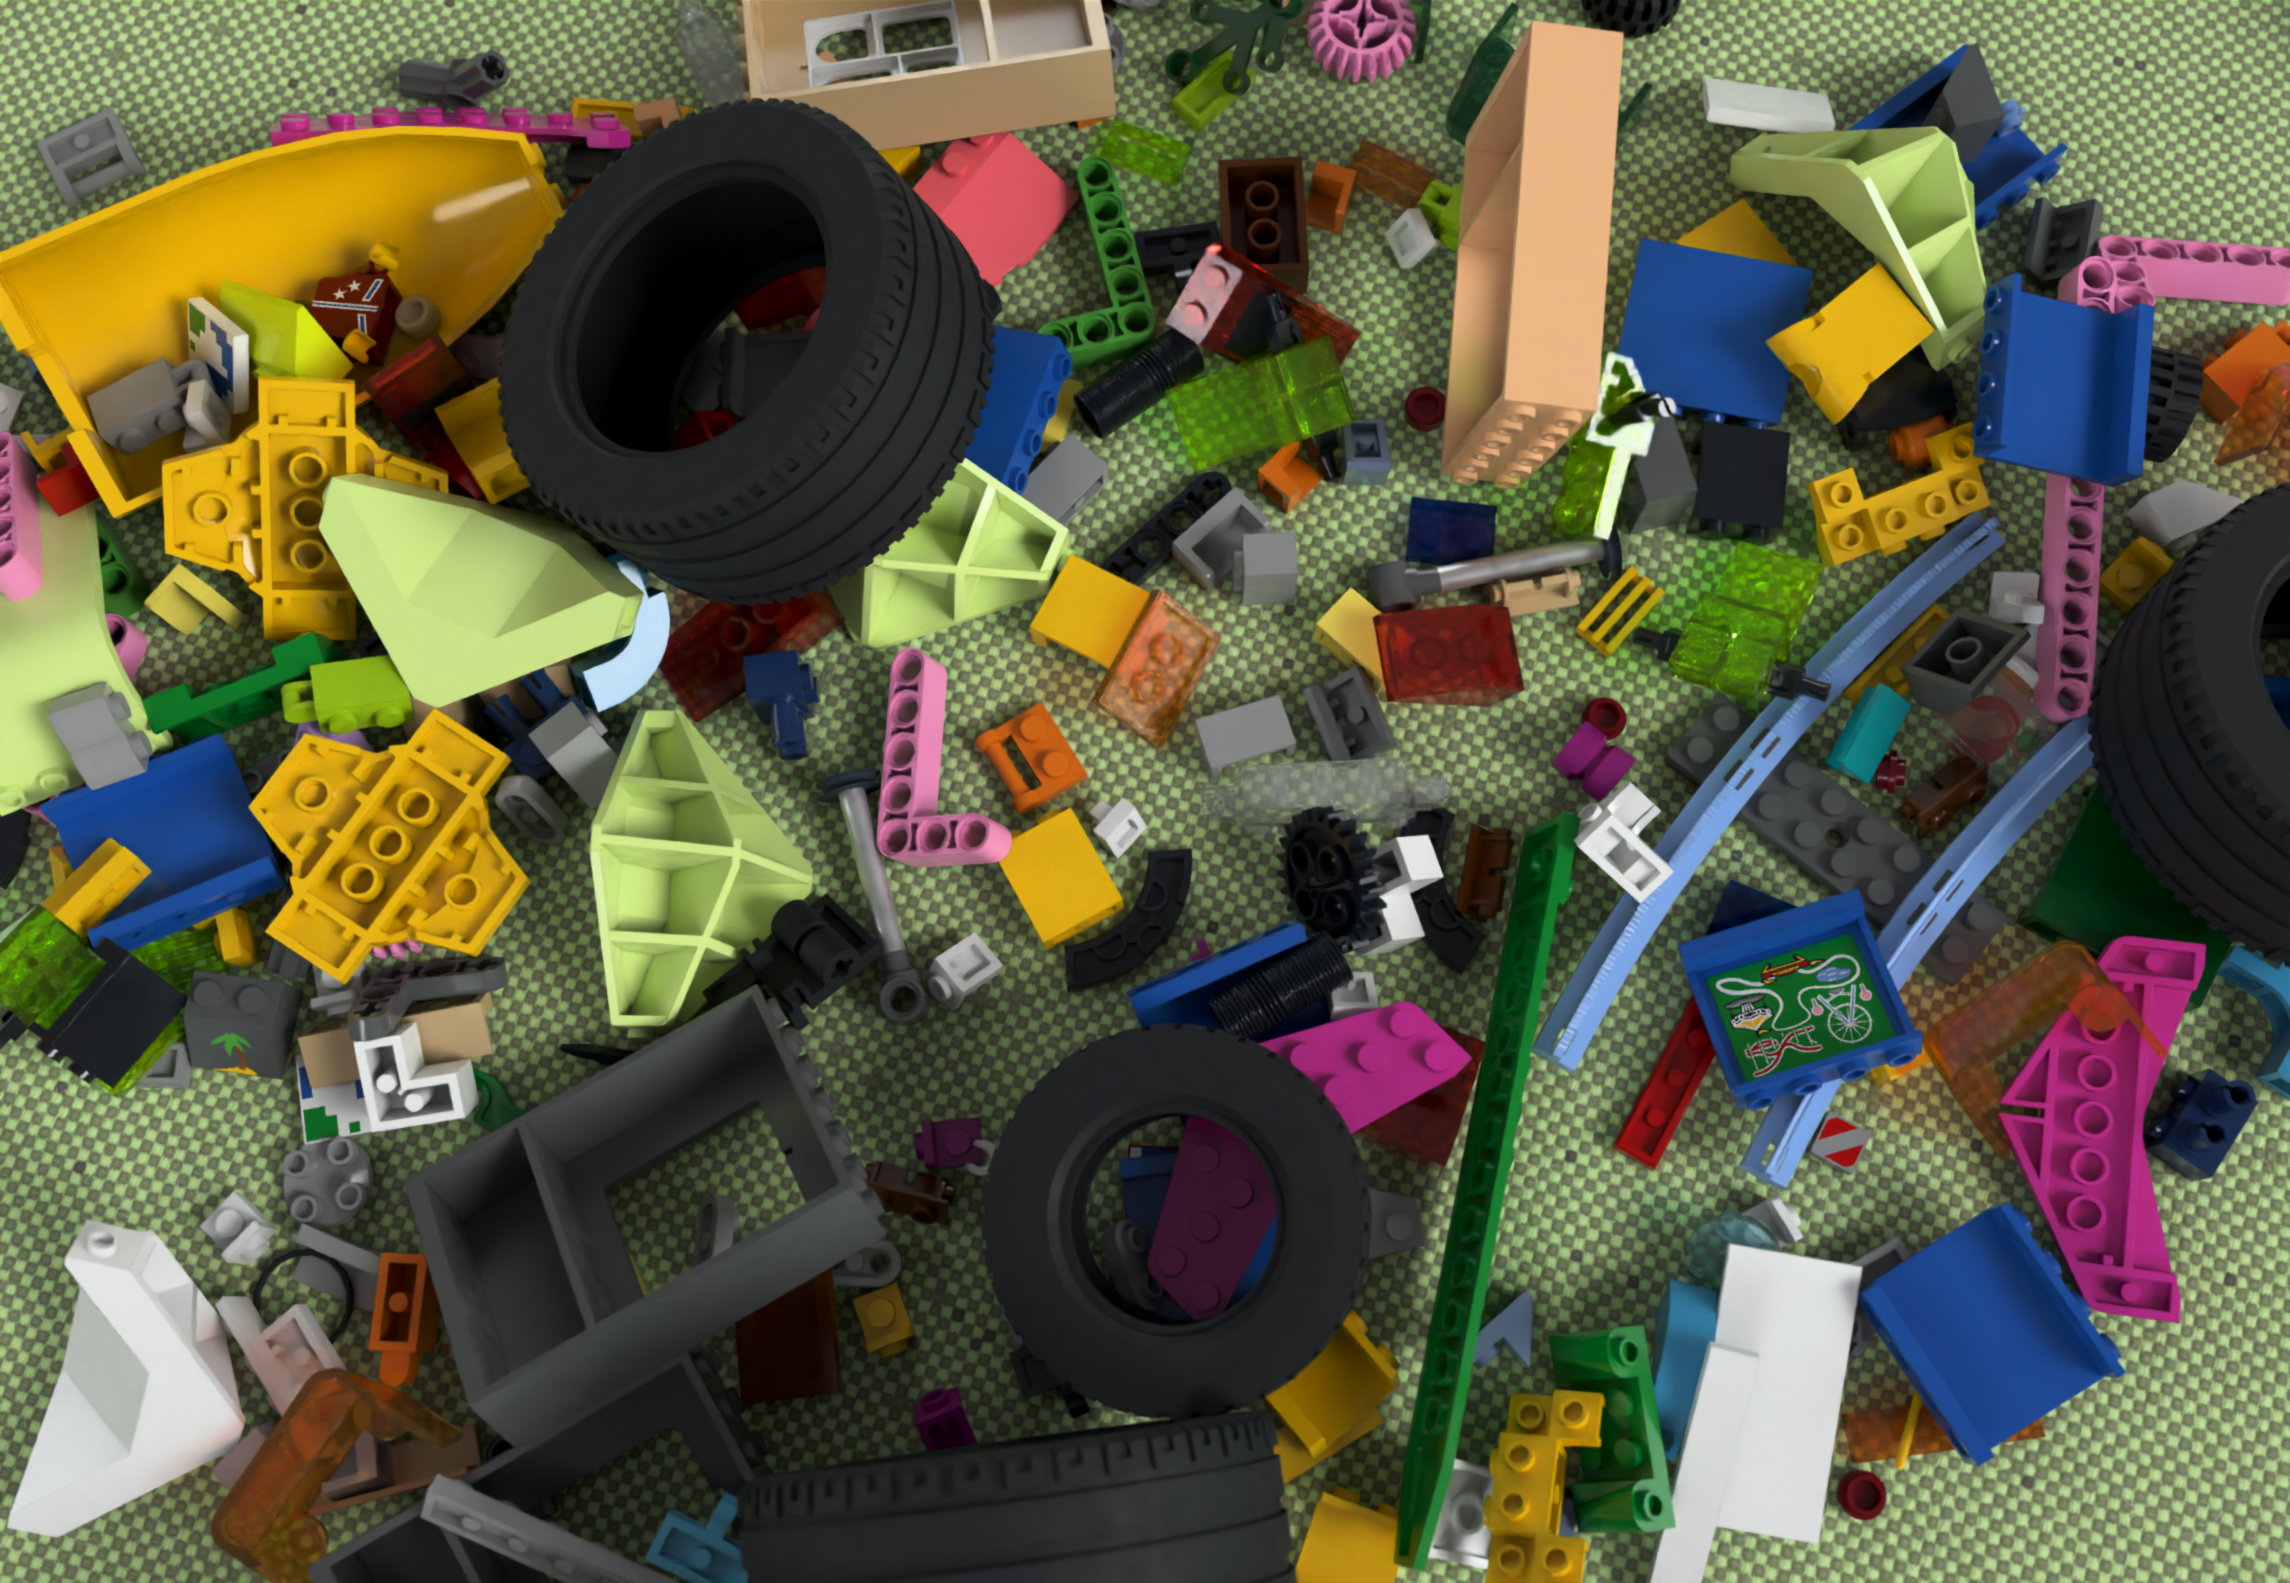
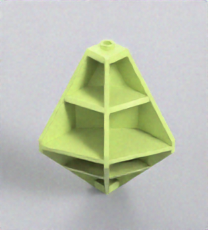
M1935 126L1769 135L1763 132L1732 155L1729 181L1740 191L1811 197L1877 257L1881 266L1935 329L1920 342L1933 369L1938 372L1949 363L1957 364L1969 355L1974 345L1978 343L1984 324L1985 311L1983 302L1987 293V286L1975 234L1974 184L1967 178L1961 165L1956 143Z
M965 458L963 463H958L954 469L956 475L952 481L948 480L944 485L943 489L945 491L940 498L936 496L930 504L933 506L928 513L923 512L917 519L919 523L914 528L909 527L903 533L905 537L899 543L894 541L889 546L890 550L883 556L878 554L873 558L874 563L868 567L861 566L857 569V574L852 577L844 576L841 578L840 583L834 586L830 584L826 586L853 641L879 651L1048 595L1070 554H1075L1070 545L1069 529Z
M363 473L332 476L330 483L324 490L322 498L324 508L318 528L414 699L435 708H440L611 641L632 635L644 592L565 523L533 512L498 504L490 505L489 502Z
M638 710L592 823L590 857L611 1026L627 1034V1040L648 1042L655 1041V1034H668L690 1022L709 1003L702 991L743 960L739 951L745 947L752 954L756 951L752 943L755 938L764 943L773 936L771 923L776 912L790 901H806L812 895L813 868L682 711Z

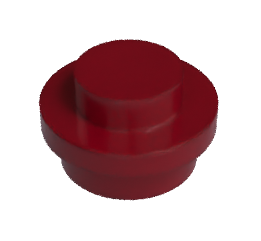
M1604 697L1597 698L1589 702L1584 708L1581 723L1583 725L1588 720L1607 735L1606 741L1617 738L1624 730L1626 713L1623 707L1615 700Z
M1890 750L1889 754H1885L1876 769L1875 789H1886L1887 794H1894L1895 786H1904L1906 760L1897 759V750Z
M1866 1470L1849 1471L1842 1476L1837 1485L1836 1495L1838 1503L1842 1510L1852 1518L1870 1520L1877 1517L1885 1508L1887 1501L1885 1486L1879 1477L1872 1472Z

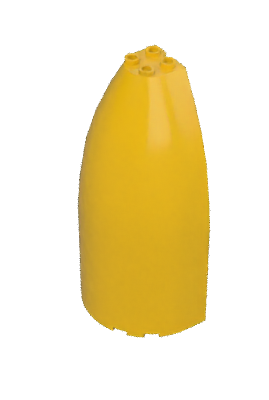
M393 126L334 132L250 152L190 172L0 252V322L16 350L33 359L74 431L66 435L67 439L112 517L120 519L163 499L162 461L188 454L183 448L186 426L147 445L142 450L124 456L99 436L87 396L162 357L174 367L188 361V299L203 297L219 310L220 285L226 279L292 302L295 300L314 301L320 280L324 277H338L362 267L369 260L370 248L377 239L383 238L396 245L400 250L393 258L398 261V269L395 272L389 271L387 274L402 295V301L412 295H424L438 307L440 320L436 329L421 339L408 337L395 324L384 366L369 363L362 364L361 362L354 365L343 379L355 380V409L382 395L383 393L380 389L385 393V388L387 390L391 389L448 351L488 315L525 273L527 267H530L535 260L533 256L544 245L543 239L546 234H551L555 228V221L558 217H563L567 202L556 182L550 185L547 183L543 176L545 173L544 168L547 167L543 153L536 142L528 143L524 133L465 127ZM251 378L249 380L248 412L233 414L230 411L232 417L228 443L234 442L246 428L259 420L257 379Z

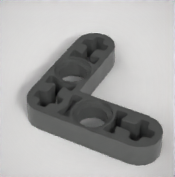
M489 956L403 965L377 972L346 1014L351 1039L363 1042L389 1035L395 1029L412 1001L488 993L505 987L508 984L505 960L502 957Z

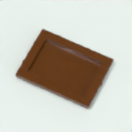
M832 1267L735 1323L740 1395L744 1405L765 1402L774 1404L776 1401L803 1397L813 1399L819 1395L843 1392Z

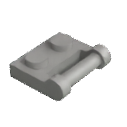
M112 107L36 143L59 192L71 208L84 203L83 198L132 174L136 178L147 173L144 163L137 154L119 116ZM121 154L123 160L75 183L72 182V177Z

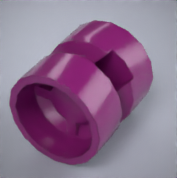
M1587 720L1564 746L1551 766L1570 781L1579 778L1581 780V790L1595 801L1600 802L1609 795L1637 758L1618 744L1608 746L1606 744L1607 735Z

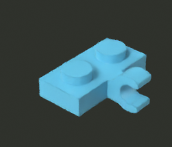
M725 1491L708 1525L671 1508L644 1560L690 1583H746L748 1572L742 1570L740 1542L726 1536L737 1513L738 1497Z

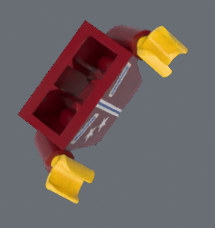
M383 238L377 239L373 243L369 252V260L362 267L338 277H324L320 280L314 301H294L307 309L353 365L361 362L362 364L369 363L384 366L396 324L394 319L395 312L403 299L387 274L389 271L395 272L398 269V261L393 257L399 252L400 248Z

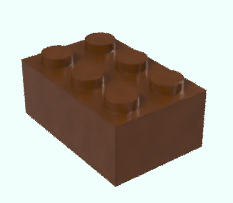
M1302 156L1218 160L1217 190L1220 243L1222 248L1223 298L1250 297L1251 294L1254 296L1257 290L1267 295L1273 293L1261 287V282L1286 295L1307 294L1309 256Z

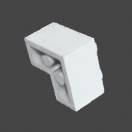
M1429 835L1396 837L1376 847L1377 852L1372 860L1374 865L1383 866V871L1377 874V879L1387 887L1386 890L1379 892V897L1385 901L1387 908L1377 910L1382 916L1384 923L1375 926L1378 936L1369 939L1370 945L1357 950L1359 956L1392 952L1425 936L1410 893L1444 877Z
M416 1022L397 1024L389 1035L376 1040L353 1042L371 1132L465 1118L479 1104L471 1059L425 1066Z

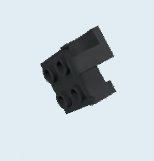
M827 893L811 906L803 900H793L783 905L773 917L771 923L773 936L764 943L755 938L752 943L756 951L752 954L745 947L739 952L743 960L702 991V993L714 1007H717L757 984L767 1000L773 996L777 998L780 1003L779 1006L785 1012L788 1021L800 1031L810 1024L801 1006L806 1003L814 1010L884 952L879 942Z

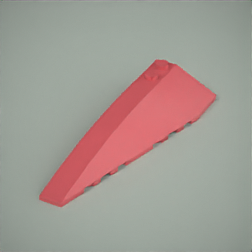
M1009 131L954 139L913 188L923 201L943 220L947 227L954 232L973 259L981 278L986 279L994 288L1004 281L1003 276L1016 266L1020 269L1030 262L1081 201L1080 195ZM822 303L801 331L814 330Z

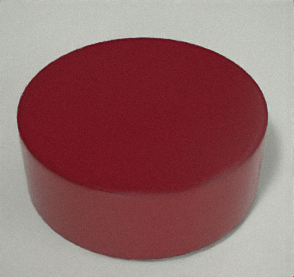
M1425 386L1414 389L1407 396L1403 412L1406 422L1418 431L1427 432L1438 428L1444 421L1445 397L1439 390Z

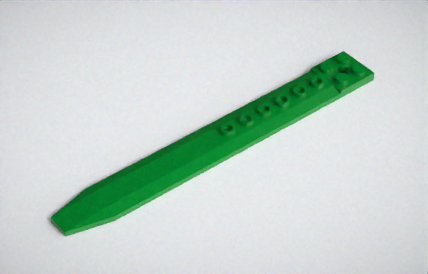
M1565 812L1525 831L1406 1447L1394 1564L1423 1572L1453 1472L1508 1171L1513 1162L1516 1128L1522 1114L1521 1102L1525 1080L1531 1065L1530 1053L1533 1037L1539 1022L1538 1010L1541 994L1547 979L1546 967L1549 951L1555 936L1554 924L1557 908L1565 905L1573 890L1574 881L1570 874L1573 859L1580 849L1574 839L1579 835L1581 818Z

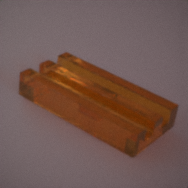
M1365 138L1360 143L1358 152L1355 151L1352 156L1351 163L1346 166V168L1357 170L1355 184L1405 209L1416 208V204L1422 197L1428 184L1435 180L1436 177L1435 173ZM1361 166V167H1363V168H1365V169H1367V170H1369V171H1371V172H1373V173H1375V174L1381 176V179H1382V180H1380V179H1378V178H1376V177H1374V176H1372V175H1370V174H1368V173H1366V172H1364V171H1362V170H1360V169H1358V168ZM1396 184H1397V185H1399V186H1401V187H1403V188H1405V189H1407V190H1409V191L1415 193L1416 195H1415V197H1414V196H1412V195H1410V194H1408V193H1406V192H1404V191H1402V190H1400V189H1398V188H1396V187H1394V186H1392V185H1396Z

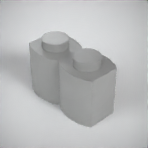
M104 682L51 700L48 711L50 722L60 741L70 752L83 780L92 791L147 772L149 756L153 755L152 746L143 730L136 731L128 718H131V709L127 699L121 692L115 693L111 686Z

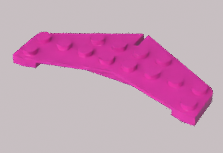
M374 107L370 115L354 116L353 113L334 112L327 113V118L309 119L308 113L290 112L282 113V119L274 122L271 128L272 147L341 131L393 126L465 127L524 133L528 143L585 142L589 148H631L630 130L623 121L615 118V113L593 112L590 113V118H577L568 112L532 115L528 113L525 107H504L502 112H487L482 107H461L459 110L454 109V114H446L445 109L439 107H418L413 112L399 113L396 107Z
M2125 936L2110 941L1995 1102L1996 1104L2040 1109V1118L2005 1113H1995V1116L2077 1293L2084 1299L2090 1309L2098 1312L2174 1323L2180 1322L2181 1296L2176 1274H2173L2171 1271L2142 1136L2144 1113L2191 992L2196 990L2205 968L2206 944Z
M1411 1002L1395 1003L1258 1043L1277 1053L1308 1076L1335 1106L1351 1134L1432 1088L1434 1089L1454 1078L1472 1060V1057L1420 1007ZM1188 1117L1148 1257V1268L1153 1278L1194 1320L1213 1317L1225 1312L1238 1284L1276 1216L1272 1188L1261 1163L1240 1138L1213 1121L1200 1117Z

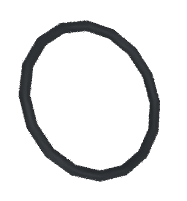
M294 1249L277 1257L261 1273L253 1293L254 1307L260 1314L261 1292L268 1276L280 1263L295 1256H315L327 1261L340 1274L346 1290V1311L339 1328L328 1339L333 1344L345 1332L353 1313L354 1290L347 1271L336 1259L313 1249Z

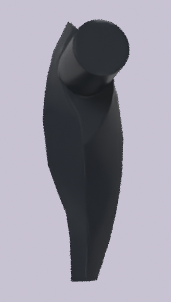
M478 693L467 697L469 708L474 718V729L478 736L503 752L502 743L495 724L483 712L486 708L484 701Z
M584 1043L561 1044L560 1051L579 1058L594 1060L603 1066H611L636 1052Z

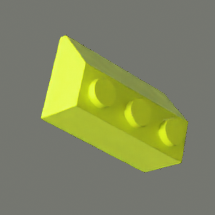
M226 279L220 285L219 311L249 335V380L251 378L258 380V375L343 379L354 367L303 305Z

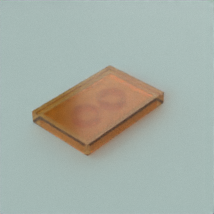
M1153 589L1091 702L1152 747L1162 748L1222 637L1163 590Z

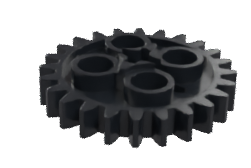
M1331 805L1303 810L1300 814L1293 815V823L1284 826L1288 836L1279 838V842L1285 849V852L1277 854L1279 861L1284 864V869L1277 871V875L1285 879L1286 886L1280 891L1281 894L1289 895L1291 900L1286 907L1287 911H1296V920L1306 926L1305 934L1308 939H1310V936L1313 937L1314 934L1317 935L1318 932H1322V929L1326 930L1332 936L1342 954L1370 945L1369 939L1378 936L1375 926L1384 923L1382 916L1377 910L1387 908L1385 901L1379 897V892L1386 890L1387 887L1377 879V874L1383 871V866L1374 865L1372 858L1377 852L1376 848L1367 849L1365 845L1368 833L1366 831L1356 833L1357 820L1355 818L1346 820L1345 810L1334 811Z

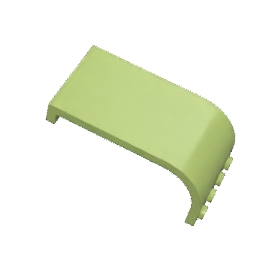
M47 473L37 474V479L47 475ZM38 489L43 565L42 585L33 595L19 601L7 599L0 591L1 816L85 783L70 752L62 744L50 722L48 711L51 700L107 682L115 693L121 692L127 699L131 709V718H128L136 731L143 730L151 743L153 755L173 748L172 735L168 730L158 735L153 733L141 701L142 698L127 676L109 633L105 614L94 503L101 500V497L59 517Z

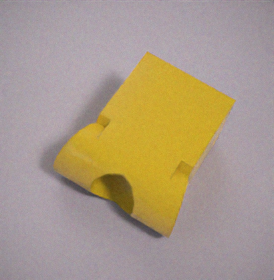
M1878 262L1812 317L1773 335L1765 341V344L1788 371L1802 380L1811 399L1830 422L1836 425L1856 405L1871 382L1900 360L1935 329Z

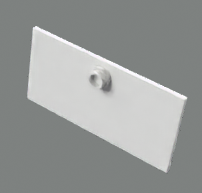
M1728 1243L1717 1307L1715 1342L1757 1352L1760 1362L1717 1527L1818 1544L1862 1266Z

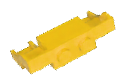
M1964 423L1924 439L1933 472L1923 474L1869 496L1863 497L1853 467L1807 483L1816 519V545L1824 568L1836 566L1875 550H1880L1882 556L1901 551L1908 547L1907 539L1919 535L1921 541L1937 537L1947 532L1946 524L1991 506L1978 469V465L1985 463V460L1973 456L1975 439L1972 434V423Z
M1554 1389L1553 1396L1511 1393L1506 1432H1500L1498 1448H1493L1490 1455V1475L1494 1478L1492 1495L1486 1496L1483 1504V1522L1492 1534L1485 1583H1582L1585 1555L1589 1553L1588 1542L1582 1538L1558 1536L1568 1454L1564 1447H1601L1599 1431L1602 1407H1605L1606 1403L1602 1393Z

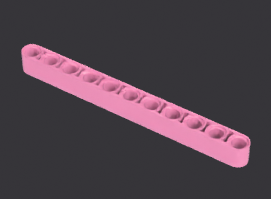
M2091 256L2082 261L2060 280L2057 300L2114 314L2116 271L2112 263L2100 256ZM2083 278L2089 282L2090 286L2085 283ZM2047 473L2039 602L2045 606L2043 624H2039L2037 631L2035 671L2038 673V682L2034 686L2033 706L2039 719L2044 723L2055 725L2086 714L2092 704V701L2089 699L2094 686L2105 485ZM2071 483L2077 487L2079 495L2073 491ZM2068 524L2075 529L2077 538L2070 533ZM2066 566L2072 570L2074 580L2066 573ZM2064 608L2070 613L2072 623L2066 620L2063 613ZM2061 651L2067 654L2071 667L2067 666L2061 659ZM2059 692L2071 700L2069 711L2060 705L2058 699Z

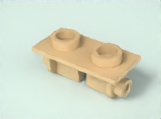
M1571 566L1486 583L1494 620L1580 604L1576 588L1581 585L1578 570H1572Z

